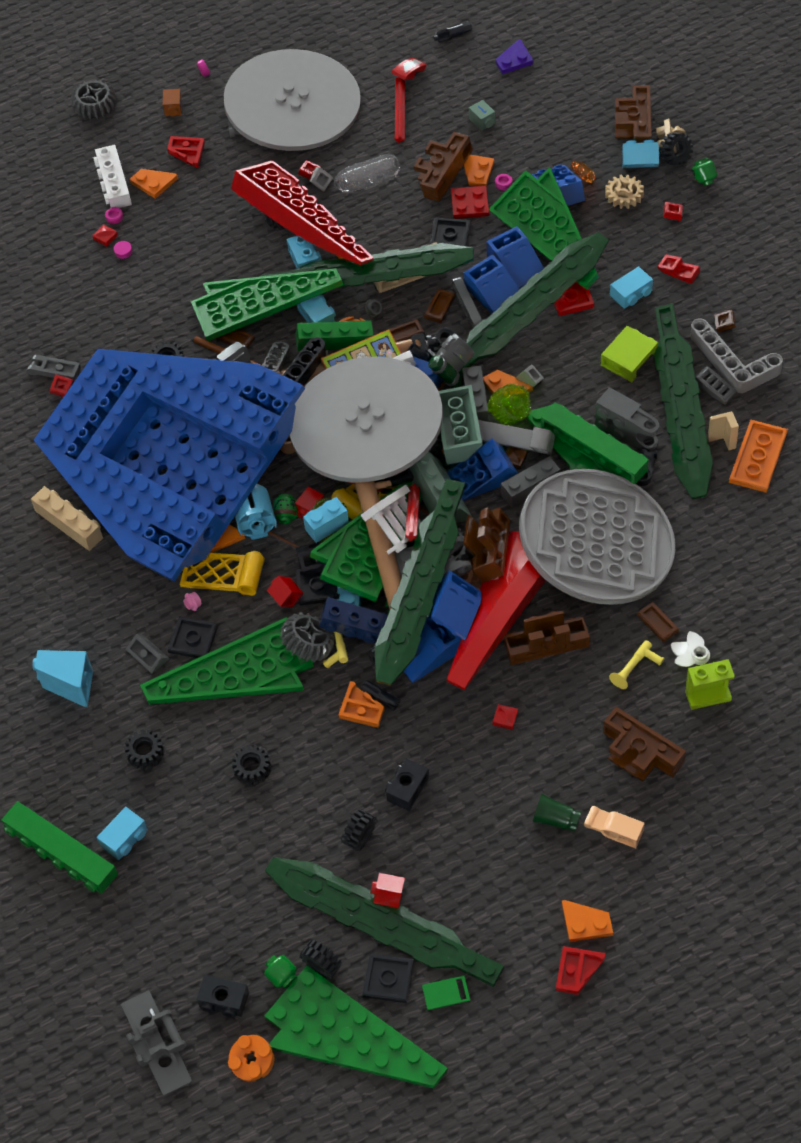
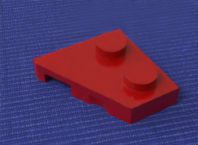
M171 136L167 148L168 154L199 168L205 139Z
M563 946L556 991L578 995L604 962L606 953Z

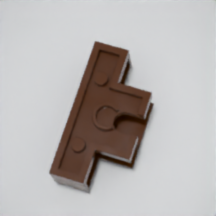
M633 85L632 98H615V139L633 138L637 143L651 140L650 85Z
M453 132L446 145L430 140L425 148V152L428 155H432L428 162L419 157L414 165L415 171L421 172L418 180L421 181L420 186L424 198L437 202L441 201L473 151L469 136Z
M500 507L492 511L488 508L481 510L479 524L476 523L471 515L467 516L464 546L474 555L472 570L475 576H478L483 583L504 575L510 519Z
M553 611L546 615L529 617L524 620V631L510 632L504 637V646L510 665L582 649L590 645V636L584 618L572 617L564 621V611ZM582 629L581 632L570 634V632ZM526 643V645L510 648V646Z
M615 707L604 720L603 733L614 740L609 747V752L612 754L608 760L642 782L655 767L673 778L685 763L686 750L618 707Z

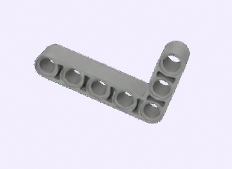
M698 318L691 323L690 337L728 384L737 390L738 393H745L780 375L783 362L781 355L770 353L744 366L706 320Z
M478 420L482 442L487 443L493 438L502 446H512L523 450L552 454L555 435L550 430L536 427L533 430Z

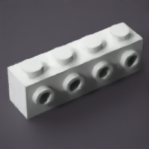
M111 145L95 149L97 157L93 158L95 166L100 167V169H97L99 180L103 179L100 182L102 191L107 192L104 194L106 205L110 204L111 208H122L132 205L116 146Z

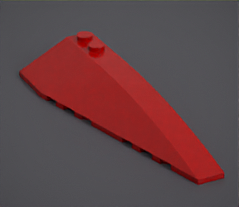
M274 161L235 171L231 190L286 229L306 241L356 264L363 265L373 261L374 258L362 245H357L355 243L356 239L353 236H348L346 229L337 224L338 220L322 204L316 203L317 199L315 196H310L307 193L308 189L305 186H300V181Z
M511 531L508 536L504 575L484 583L482 582L480 588L481 603L465 640L461 639L446 682L463 690L467 688L546 581L526 556L522 547L520 533L517 531Z

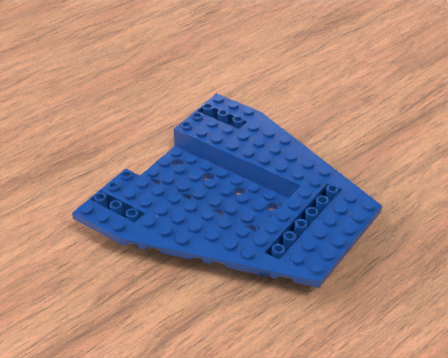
M97 349L34 438V441L128 557L175 582L184 567H189L207 558L292 432L296 409L295 403L305 390V387L296 381L255 363ZM161 423L159 428L153 429L155 424ZM189 437L186 443L181 444L184 438ZM213 452H218L215 458H210ZM135 454H139V457L132 461V457ZM248 466L244 473H240L242 467ZM168 468L164 475H160L163 469ZM197 483L194 489L189 490L191 484ZM226 498L224 504L218 505L220 499Z

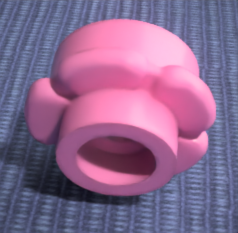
M195 592L185 594L184 605L187 609L196 611L202 604L200 597Z

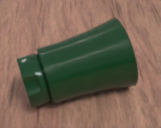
M541 794L533 822L575 831L581 811L573 810V807L564 805Z

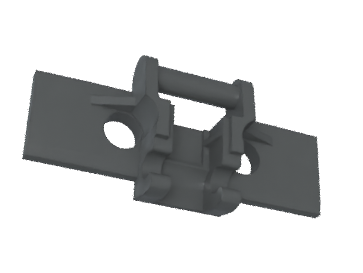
M149 990L123 1002L121 1006L135 1034L129 1033L126 1035V1038L136 1052L138 1064L142 1067L149 1064L163 1096L165 1097L193 1083L179 1054V1051L183 1050L187 1044L185 1040L181 1039L171 1018V1011L159 1012ZM151 1019L148 1024L141 1026L144 1020ZM162 1024L165 1025L173 1042L169 1046L165 1045L157 1029ZM163 1057H170L172 1059L168 1067L164 1068L159 1065Z

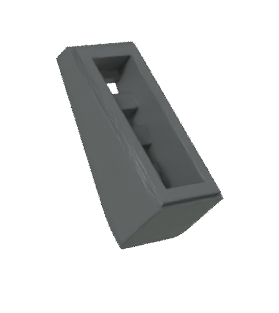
M708 366L695 378L699 389L724 405L737 393V390ZM725 390L728 391L724 396L722 395Z

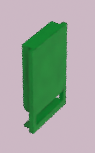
M465 976L422 985L427 1010L470 1001ZM462 979L466 999L463 1000L460 998L456 981Z

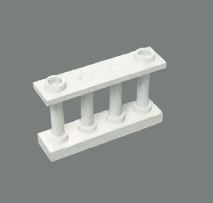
M404 485L361 514L364 521L370 518L376 520L394 546L386 551L388 555L393 551L399 553L407 547L405 543L409 541L408 538H405V530L403 529V527L406 529L405 514L407 515V501L405 500L407 498L405 495L410 492L407 485ZM382 515H384V516L386 517V519H387L388 522L391 524V526H392L393 529L396 531V533L398 534V536L401 538L402 541H400V539L397 537V535L395 534V532L392 530V528L390 527V525L387 523V521L385 520V518H384Z

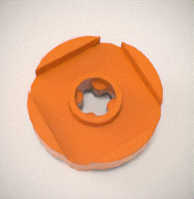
M242 1035L230 1050L229 1068L238 1078L246 1082H254L261 1077L264 1078L270 1073L274 1065L275 1058L271 1045L258 1035ZM254 1053L256 1061H251L250 1064H247V1056Z

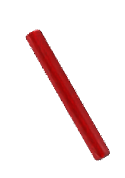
M400 77L395 78V140L398 143L405 140V80Z
M416 483L408 487L410 492H408L405 538H408L409 541L416 539L418 532L420 487L416 486Z

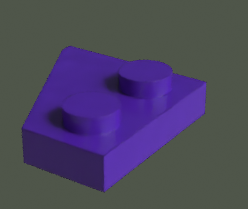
M519 39L496 58V65L500 72L505 74L533 65V59L521 39Z

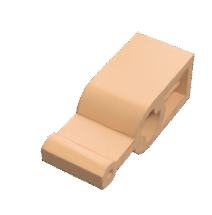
M596 806L591 807L584 822L586 828L599 831L605 837L633 848L637 847L644 831V822L612 811L609 813Z

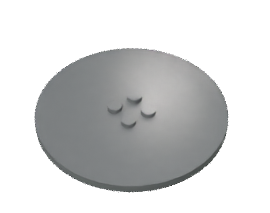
M277 50L258 55L235 70L225 86L224 108L232 126L250 141L277 150H308L326 145L338 139L350 129L359 114L360 90L350 71L328 56L308 50Z
M362 357L347 360L322 371L306 384L305 390L295 403L296 409L290 438L300 459L312 470L325 477L345 482H370L385 479L408 469L431 449L437 440L443 422L441 397L433 381L423 371L407 362L388 357Z
M573 469L554 474L540 482L531 491L520 514V539L531 564L554 587L583 601L613 605L639 600L649 595L662 584L674 561V533L663 509L641 487L613 473L594 469Z

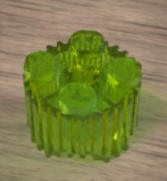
M507 384L492 393L491 399H489L490 402L487 404L488 411L502 425L515 424L530 415V392H527V388L525 389L524 386Z

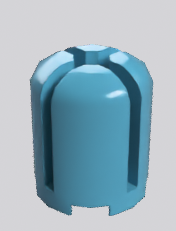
M256 484L251 491L254 508L251 509L247 497L235 515L240 535L242 533L245 536H250L252 540L266 537L274 525L276 528V518L268 491L259 484Z

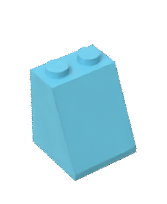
M38 650L37 657L33 659V670H36L37 680H40L42 688L81 706L88 707L93 669L87 652Z

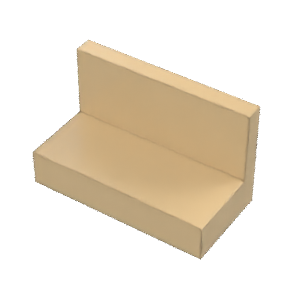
M732 411L710 417L708 442L724 439L728 450L736 449L739 425Z

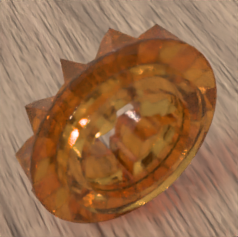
M573 161L571 163L572 170L584 181L593 182L595 180L594 172L586 164L580 161Z

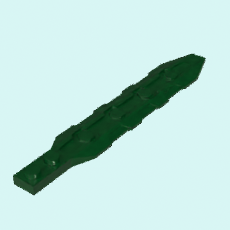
M597 232L564 248L554 257V260L541 272L532 276L525 286L513 296L508 297L501 304V307L486 320L483 319L470 331L466 343L475 353L462 368L471 367L478 360L496 355L517 333L535 321L536 317L550 304H554L560 299L568 288L594 269L609 240L600 232Z
M438 243L424 245L420 248L396 249L386 251L385 253L372 254L373 261L363 265L346 259L330 261L327 259L310 262L296 270L260 276L336 268L343 282V285L340 287H354L364 285L365 283L389 282L399 280L400 278L443 274L474 261L473 247Z
M672 303L655 308L660 340L654 353L656 370L659 372L661 398L667 417V432L670 435L673 450L674 471L691 498L697 499L707 496L713 460L710 445L707 443L704 413L701 411L700 391L694 374L691 345L679 334L675 309Z
M446 479L435 510L419 524L417 538L414 539L415 543L409 560L404 565L403 576L398 590L393 595L384 627L381 628L375 645L376 682L391 686L415 658L421 641L420 636L427 617L430 616L434 596L445 573L446 562L459 534L454 517L465 489V483Z
M273 857L265 870L291 899L311 909L315 908L335 918L337 922L347 927L352 926L374 937V940L386 946L390 945L431 968H456L492 987L495 986L504 969V965L465 947L453 930L435 921L430 922L410 912L408 908L399 905V908L375 904L373 903L375 894H371L369 889L358 884L354 885L333 875V872L313 862Z

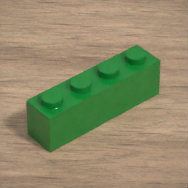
M369 320L297 323V351H302L309 340L315 337L324 340L326 350H342L372 337V322Z

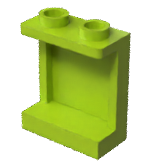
M626 326L601 354V366L633 382L636 378V371L651 354L654 355L658 342L651 337L645 336L638 330Z
M729 659L688 668L685 693L691 710L732 700L728 684L729 680L734 679V673Z

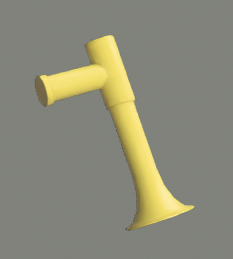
M334 632L337 652L323 661L326 668H330L338 660L340 663L348 661L341 633Z
M645 640L624 669L618 674L611 673L609 679L615 686L626 689L628 687L626 679L629 673L644 656L659 666L664 661V658L650 651L652 644Z

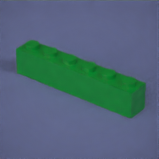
M555 402L541 416L542 429L550 430L557 439L615 475L636 484L648 471L649 459L643 454L637 453L627 444H623L612 435L601 431L596 425H592L581 416L570 412L565 406Z
M19 801L1 819L5 827L3 830L9 836L20 838L19 841L25 847L30 848L31 846L36 849L35 852L41 858L46 859L48 857L51 859L52 864L59 870L64 868L68 871V875L76 881L82 880L85 882L86 888L92 892L96 890L102 894L118 875L113 864Z

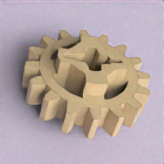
M620 175L618 179L614 176L613 181L609 180L608 185L605 186V198H608V203L613 202L614 207L620 205V209L623 206L629 209L630 205L635 207L636 202L641 203V198L644 197V185H641L640 180L636 181L635 176L629 178V175L626 177Z

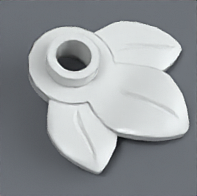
M688 632L686 642L671 643L673 653L678 656L675 659V664L679 666L703 665L710 659V652L704 646V639L694 632ZM701 654L703 657H697L696 655Z

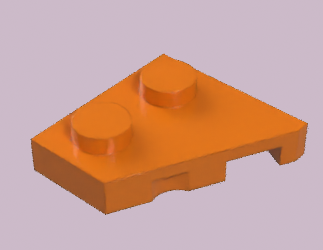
M562 900L569 942L613 936L609 912Z

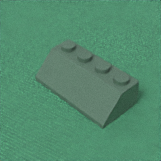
M472 385L438 391L443 407V422L440 431L447 464L468 460L483 445Z
M428 451L425 456L409 468L414 476L412 483H416V486L420 487V496L431 514L435 510L445 480L450 479L441 461ZM462 498L454 517L456 523L467 521V516L471 515Z

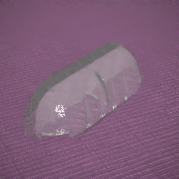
M384 154L346 167L335 177L334 187L337 190L356 193L393 180L400 170L399 160L392 154Z

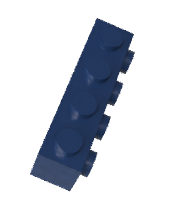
M328 597L323 608L319 627L329 632L344 634L346 637L362 639L367 643H376L388 614Z

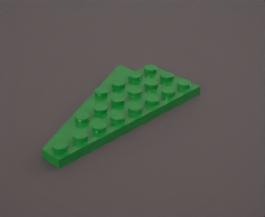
M548 168L538 179L525 170L489 208V211L510 229L518 226L528 238L531 246L551 262L568 245L582 239L551 168ZM595 267L580 281H576L585 290L599 278Z
M336 268L205 282L203 285L207 295L191 301L207 341H211L343 285V282Z
M412 481L400 484L387 495H385L383 498H381L380 501L389 496L390 494L394 493L404 485H407V487L412 486ZM360 514L315 547L309 557L326 564L320 576L321 580L376 602L383 584L367 526ZM385 517V520L387 521V523L390 525V527H391L392 530L395 532V534H396L397 537L400 539V541H402L401 538L398 536V534L396 533V531L393 529V527L391 526V524L388 522V520H387L386 517Z
M285 617L141 684L140 688L149 705L297 692L304 690L297 674L314 667L311 660L306 662L304 658L299 659L297 655H292L290 650H286V645L282 644L283 640L280 638L281 628L286 619H288Z
M307 965L264 1016L267 1021L280 1030L269 1043L272 1050L430 1088H435L448 1071L447 1067Z

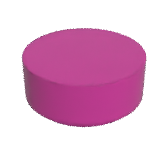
M204 60L198 61L197 67L203 77L210 75Z
M500 174L495 178V187L499 190L505 191L513 184L512 177L508 174Z
M116 207L108 209L105 213L106 221L110 224L121 222L123 220L122 210Z
M127 241L116 243L114 246L116 257L121 259L128 258L132 254L131 244Z

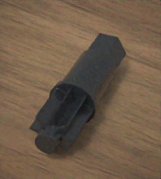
M468 21L435 33L436 36H433L434 41L438 40L440 43L472 30V25Z

